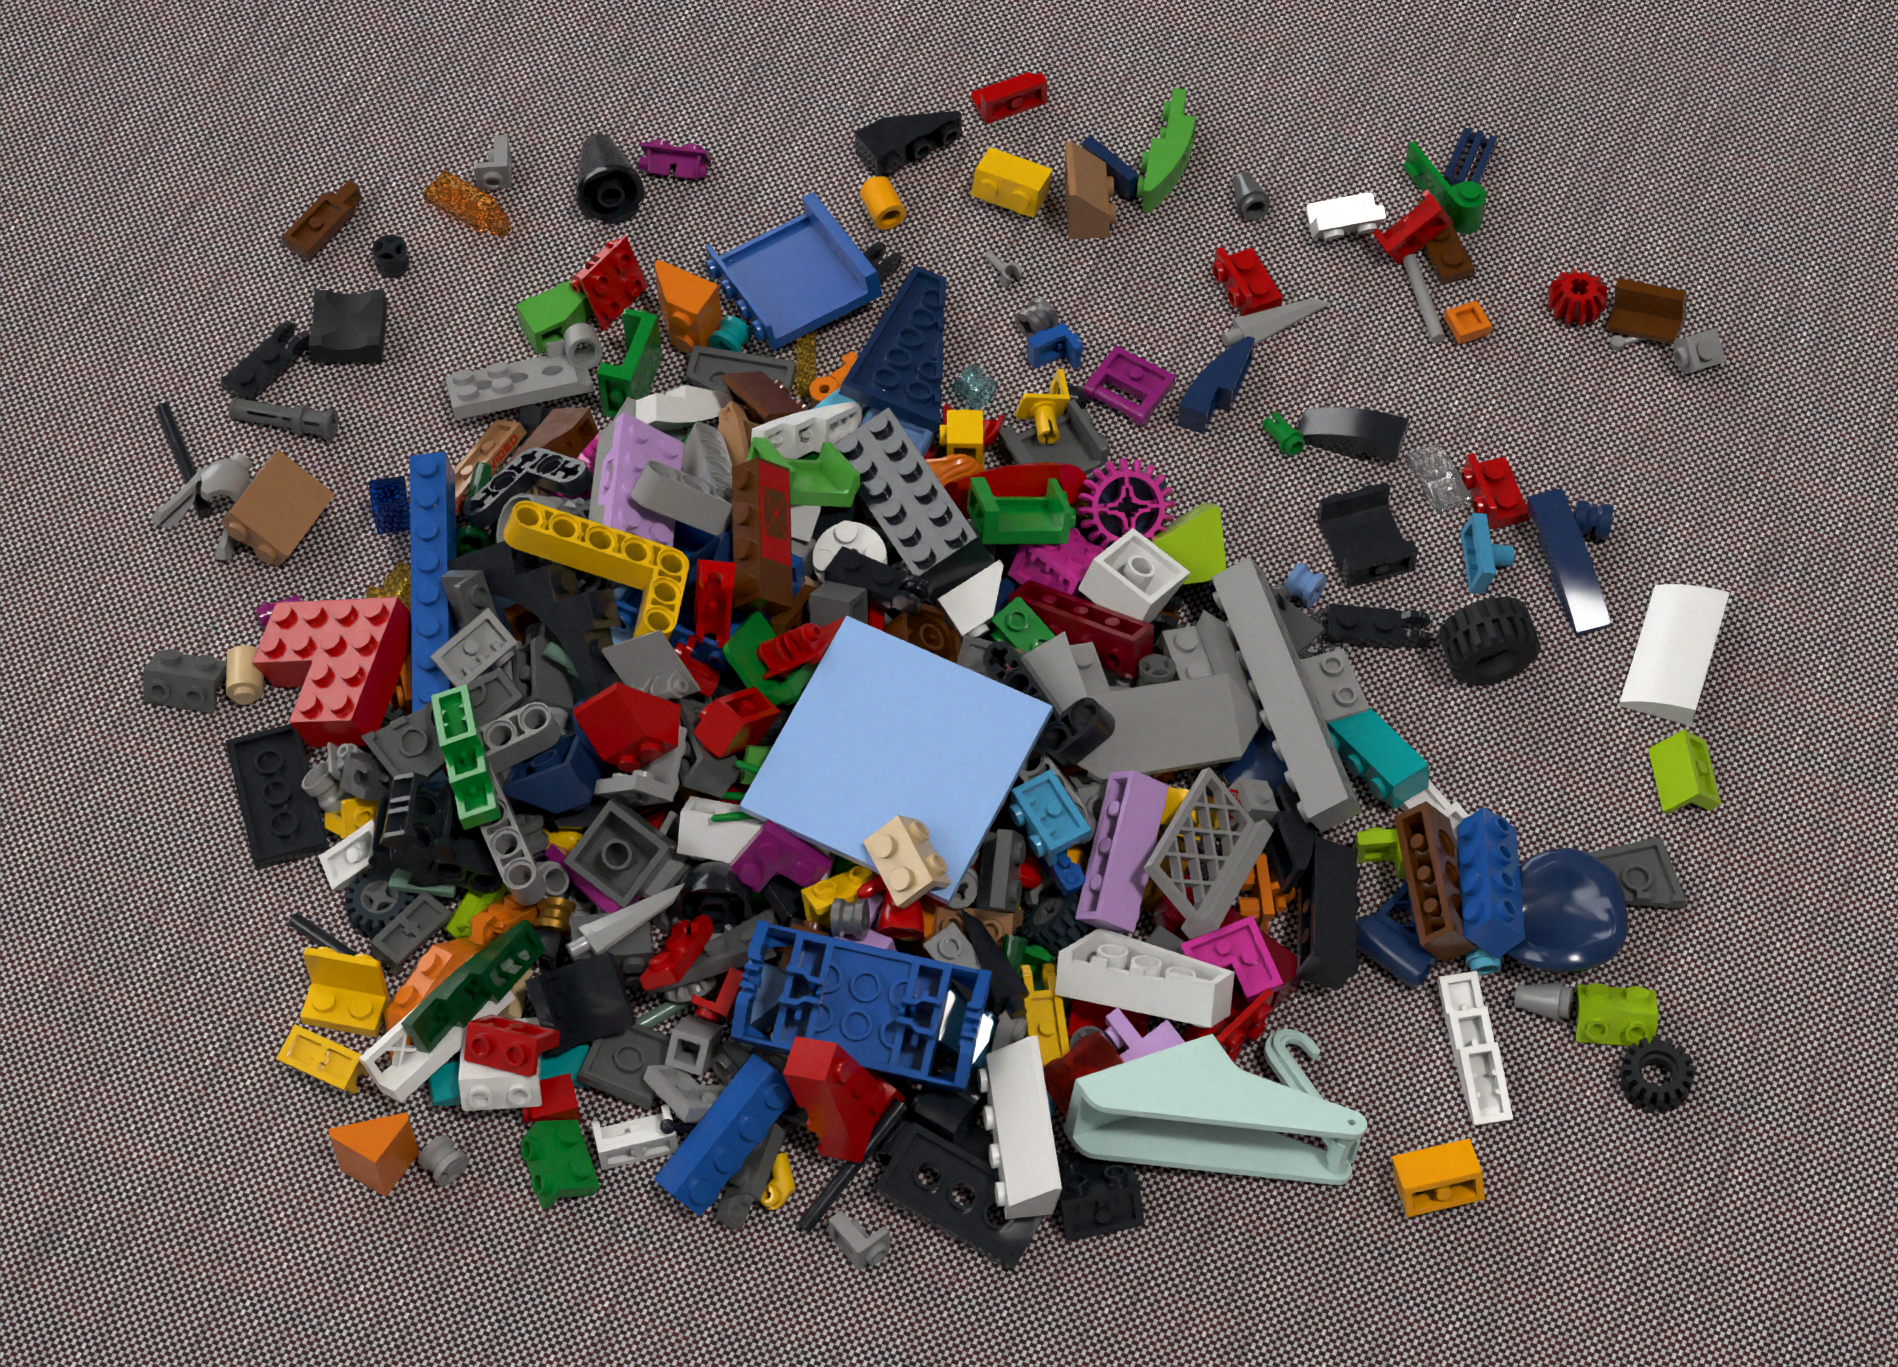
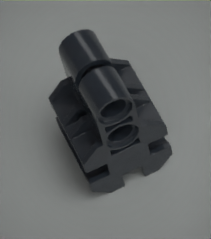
M415 772L394 775L389 783L390 794L382 793L377 804L368 859L375 872L389 878L396 868L411 872L413 874L409 878L408 884L418 887L438 885L444 881L479 893L488 894L499 891L502 887L503 879L478 825L464 830L459 820L455 793L450 783L444 782L440 790L436 792L422 787L426 781L427 776ZM501 816V818L493 820L491 824L497 823L502 819L503 816Z

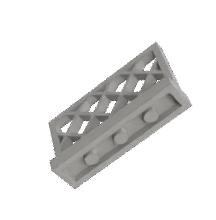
M1210 767L1201 770L1143 868L1186 919L1181 929L1189 939L1219 929L1274 831L1265 819L1255 823ZM1206 786L1213 792L1215 804L1208 803ZM1192 810H1198L1201 828H1194ZM1209 811L1216 812L1219 830L1212 829ZM1228 813L1239 824L1236 832L1231 831ZM1178 834H1183L1186 853L1179 852ZM1195 836H1202L1205 855L1198 854ZM1214 837L1221 838L1222 856H1217ZM1163 859H1169L1172 878H1169L1160 867ZM1181 860L1188 861L1191 880L1183 878ZM1200 862L1207 863L1208 881L1202 880ZM1185 887H1192L1194 906L1187 900Z

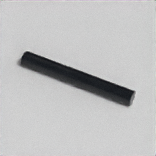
M295 913L290 918L289 925L320 947L332 948L341 954L352 956L358 954L301 914Z

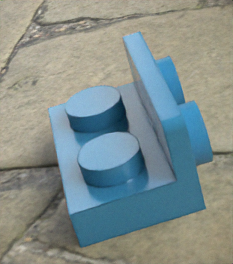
M1052 769L1011 789V805L1008 807L1009 814L1016 826H1023L1028 833V842L1034 854L1038 858L1043 856L1049 866L1057 863L1058 853L1091 837L1090 826Z

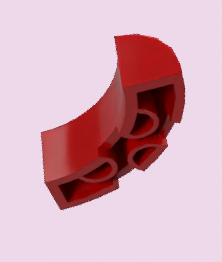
M1058 462L1021 463L991 468L957 478L944 486L966 520L970 519L967 512L970 477H985L994 497H1044L1047 493L1049 478H1056L1062 491H1066L1069 505L1080 501L1078 499L1079 493L1089 495L1091 493V489L1083 484L1088 478L1079 467Z

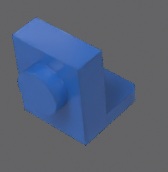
M1061 323L1048 330L1038 331L1032 337L1027 338V360L1033 369L1065 356L1073 369L1081 367V353L1084 351L1082 341L1076 333H1071L1065 323Z

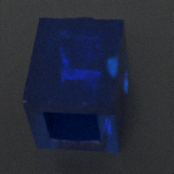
M405 476L368 481L372 512L378 535L410 530V499Z

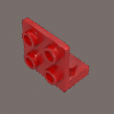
M1233 988L1231 1011L1228 1017L1211 1028H1200L1192 1025L1181 1037L1185 1042L1213 1034L1232 1062H1234L1242 1052L1240 1047L1248 1039L1252 1042L1256 1041L1268 1027L1265 1021L1273 1011L1270 1005L1274 992L1267 988L1252 1003H1247L1246 999Z

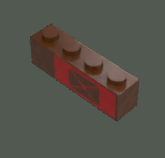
M756 457L731 468L733 563H736L734 608L749 613L758 611L762 613L764 618H769L793 609L790 469Z

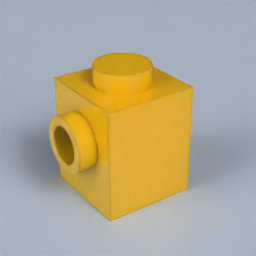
M947 410V425L940 424L939 445L947 446V456L966 454L975 458L983 466V410Z

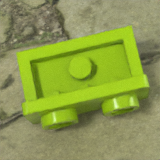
M1601 983L1577 984L1575 997L1578 1017L1575 1034L1577 1042L1632 1046L1635 1043L1638 1046L1640 1039L1647 1038L1648 1043L1651 1044L1653 1036H1656L1659 1016L1655 990H1647L1640 986L1620 988L1608 987Z

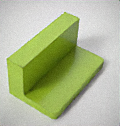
M1683 729L1649 748V756L1660 803L1664 812L1670 814L1691 802L1709 811L1721 805L1706 740Z

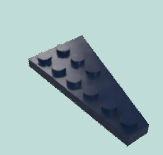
M914 265L843 380L839 392L840 395L880 411H884L889 407L895 417L938 434L941 424L940 405L942 401L941 381L943 376L946 277Z

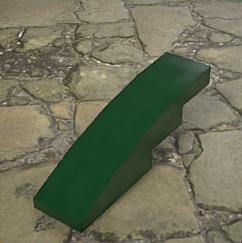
M522 920L481 949L436 987L406 1017L401 1024L419 1052L430 1054L454 1026L465 1028L468 1022L476 1016L488 1001L499 1003L546 950L529 921Z

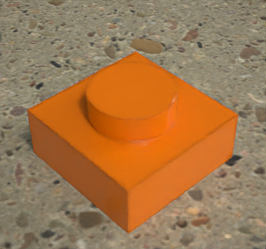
M1477 300L1445 310L1444 320L1459 345L1491 334L1492 325Z

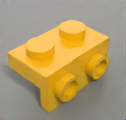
M858 865L851 870L829 879L821 880L812 886L802 889L801 893L807 921L821 924L826 929L831 928V909L834 899L844 898L847 902L855 903L860 899L857 896V890L860 886L879 874Z

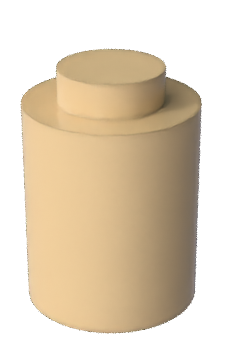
M236 646L227 652L226 695L242 705L251 704L263 696L264 675L252 663L258 649L254 646Z

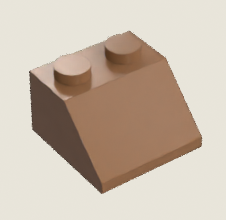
M1065 142V199L1068 239L1109 238L1110 224L1116 223V204L1109 203V197H1114L1113 176H1107L1106 162L1073 142Z

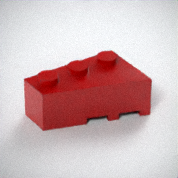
M795 1036L783 1075L797 1106L806 1109L809 1116L806 1126L810 1132L817 1134L821 1142L817 1146L820 1156L862 1163L877 1115L884 1107V1093L886 1089L838 1043Z

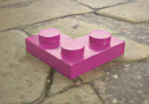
M1253 915L1180 944L1181 951L1185 956L1227 970L1232 969L1235 972L1236 979L1247 1003L1254 1001L1267 988L1273 992L1284 989L1283 981Z

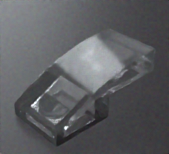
M1440 444L1406 454L1407 466L1422 483L1423 496L1437 513L1470 503L1469 493L1457 469Z

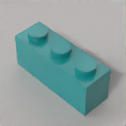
M1370 707L1366 712L1327 724L1338 754L1345 762L1351 774L1356 777L1360 776L1369 785L1372 794L1379 800L1383 799L1393 810L1429 787V764Z

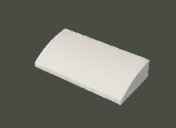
M1655 585L1619 706L1692 726L1730 592L1693 585Z

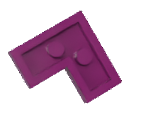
M768 819L730 862L729 870L738 875L739 880L757 893L762 890L777 872L803 888H807L822 879L830 870L833 859Z

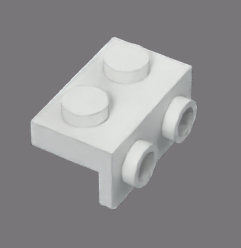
M1372 193L1309 203L1306 206L1312 239L1324 237V240H1333L1343 237L1344 233L1357 231V234L1370 233L1376 230L1386 219L1384 206H1375Z

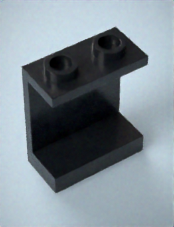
M1388 483L1376 486L1367 485L1360 490L1345 494H1332L1325 499H1321L1319 502L1317 521L1346 589L1415 571L1418 550L1413 540L1404 542L1388 506L1390 494Z

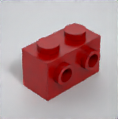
M754 686L717 698L714 702L709 703L699 714L698 719L700 723L693 731V734L702 742V746L706 751L718 758H722L745 750L746 745L757 746L781 711Z

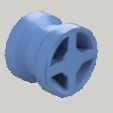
M1300 562L1293 568L1284 586L1289 591L1290 595L1288 597L1296 596L1301 600L1302 605L1310 608L1321 596L1327 582V577L1321 573L1314 574L1310 572L1309 567Z

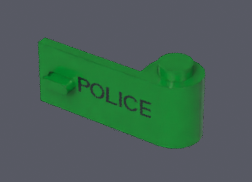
M1414 141L1408 143L1406 163L1403 164V168L1423 192L1428 189L1452 219V225L1456 232L1470 234L1480 229L1486 203L1485 189L1473 181L1461 182L1451 187Z

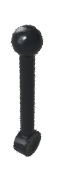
M664 1119L660 1123V1130L664 1134H671L674 1131H692L697 1124L674 1123L671 1119Z

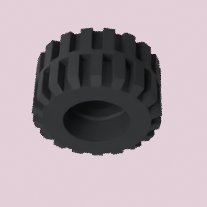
M1488 598L1469 604L1445 620V624L1439 630V639L1453 678H1456L1460 683H1467V685H1485L1510 678L1529 667V664L1537 659V654L1541 651V644L1528 608L1523 601H1519L1516 598Z

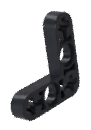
M532 447L520 453L464 505L463 513L474 528H485L499 518L503 506L511 497L520 493L525 494L534 485L566 496H576L590 488L593 484V476L587 465L581 460L544 448Z

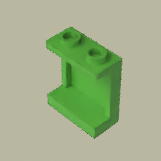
M753 437L747 461L759 457L789 468L791 505L852 507L855 494L860 487V473L831 442H823L817 460L785 459L766 438Z

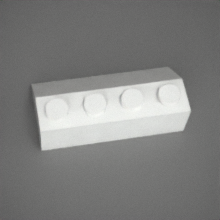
M1037 1035L1029 1036L986 1054L983 1068L977 1071L980 1093L986 1092L988 1106L983 1107L984 1125L986 1130H992L994 1144H989L991 1168H998L1000 1182H995V1199L998 1207L1004 1206L1005 1219L1053 1214L1062 1190Z

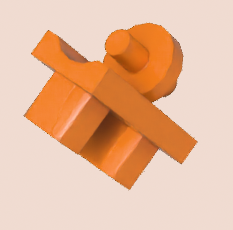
M1260 854L1240 890H1252V897L1237 898L1235 911L1245 918L1253 915L1258 928L1265 933H1269V920L1275 916L1274 904L1277 912L1286 911V903L1295 898L1296 892L1294 887L1290 894H1282L1275 874L1271 876L1272 883H1270L1266 854Z

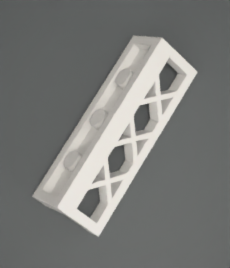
M511 990L499 1003L488 1001L472 1020L490 1014L498 1015L516 999ZM409 1012L358 1059L379 1090L402 1103L465 1045L467 1026L465 1028L454 1026L430 1054L419 1052L415 1044L406 1045L408 1033L401 1023L411 1013ZM386 1051H394L392 1065L381 1073L375 1061Z

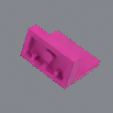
M1075 528L1070 530L1068 544H1021L1008 575L1021 585L1028 580H1032L1078 597L1080 593L1078 588L1093 559L1101 554L1104 549L1092 544L1080 535L1079 530Z

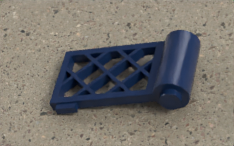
M1407 881L1375 915L1372 914L1367 918L1361 916L1356 921V925L1360 927L1356 949L1413 989H1417L1426 980L1434 965L1440 960L1420 946ZM1395 910H1409L1412 923H1397L1388 916Z

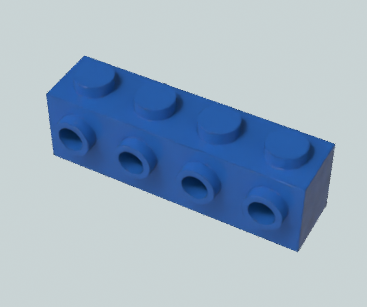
M1482 807L1471 816L1464 818L1456 827L1464 938L1494 957L1500 958L1525 939L1516 827L1509 824L1504 817Z
M752 1054L653 1180L694 1213L701 1216L705 1209L716 1201L718 1193L728 1180L739 1172L743 1161L754 1147L765 1139L768 1129L779 1115L785 1112L792 1104L794 1097L785 1077L758 1056Z

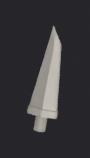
M1306 299L1246 316L1235 317L1232 319L1235 329L1222 333V341L1225 346H1230L1250 336L1255 338V347L1256 344L1331 303Z
M685 883L578 927L581 937L566 945L572 958H576L588 950H591L596 956L604 953L612 945L671 906Z

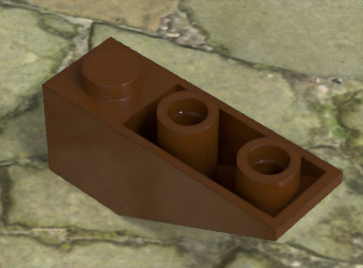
M554 408L504 468L520 453L532 447L544 448L577 459L591 440L599 434L590 408Z

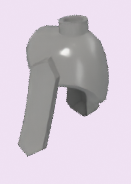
M235 452L230 459L218 460L198 471L174 497L157 509L151 519L157 526L164 528L177 524L193 504L198 493H201V497L205 500H210L213 496L226 495L236 502L250 483L248 471L252 467L251 461L245 455ZM226 527L215 551L216 560L231 559L237 541L227 533Z

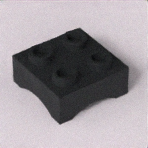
M372 289L359 294H340L328 290L314 291L313 324L309 338V349L313 362L383 361L388 308L384 289Z

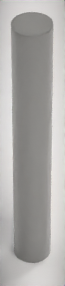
M1413 254L1407 255L1403 258V264L1433 343H1440L1444 341L1445 334L1416 256Z

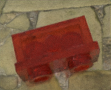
M1098 1030L1093 1034L1080 1038L1075 1044V1048L1062 1058L1050 1061L1044 1067L1046 1091L1066 1118L1077 1078L1125 1063V1061L1113 1044Z

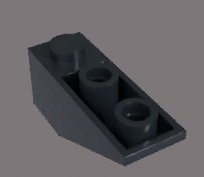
M960 111L883 117L855 132L856 155L875 177H885L888 174L896 173L907 164L917 159H922L930 152L946 144H951L961 137L962 114Z

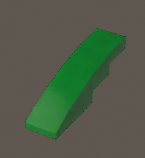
M464 684L431 695L439 745L445 756L449 783L455 793L459 820L464 830L501 818L489 760L468 685Z

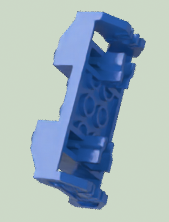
M758 920L747 954L749 960L748 963H745V973L743 974V981L740 983V987L743 990L738 993L731 1030V1038L734 1042L784 1055L790 1054L795 1036L838 1043L864 1069L886 1073L889 1078L963 1093L967 1092L979 1030L992 981V971L973 969ZM794 946L790 964L786 967L787 977L782 996H779L778 1002L780 1006L772 1040H770L750 1025L753 1003L755 1002L758 988H761V975L768 948ZM953 979L971 990L973 996L966 1007L958 1043L960 1053L956 1071L940 1076H932L931 1070Z

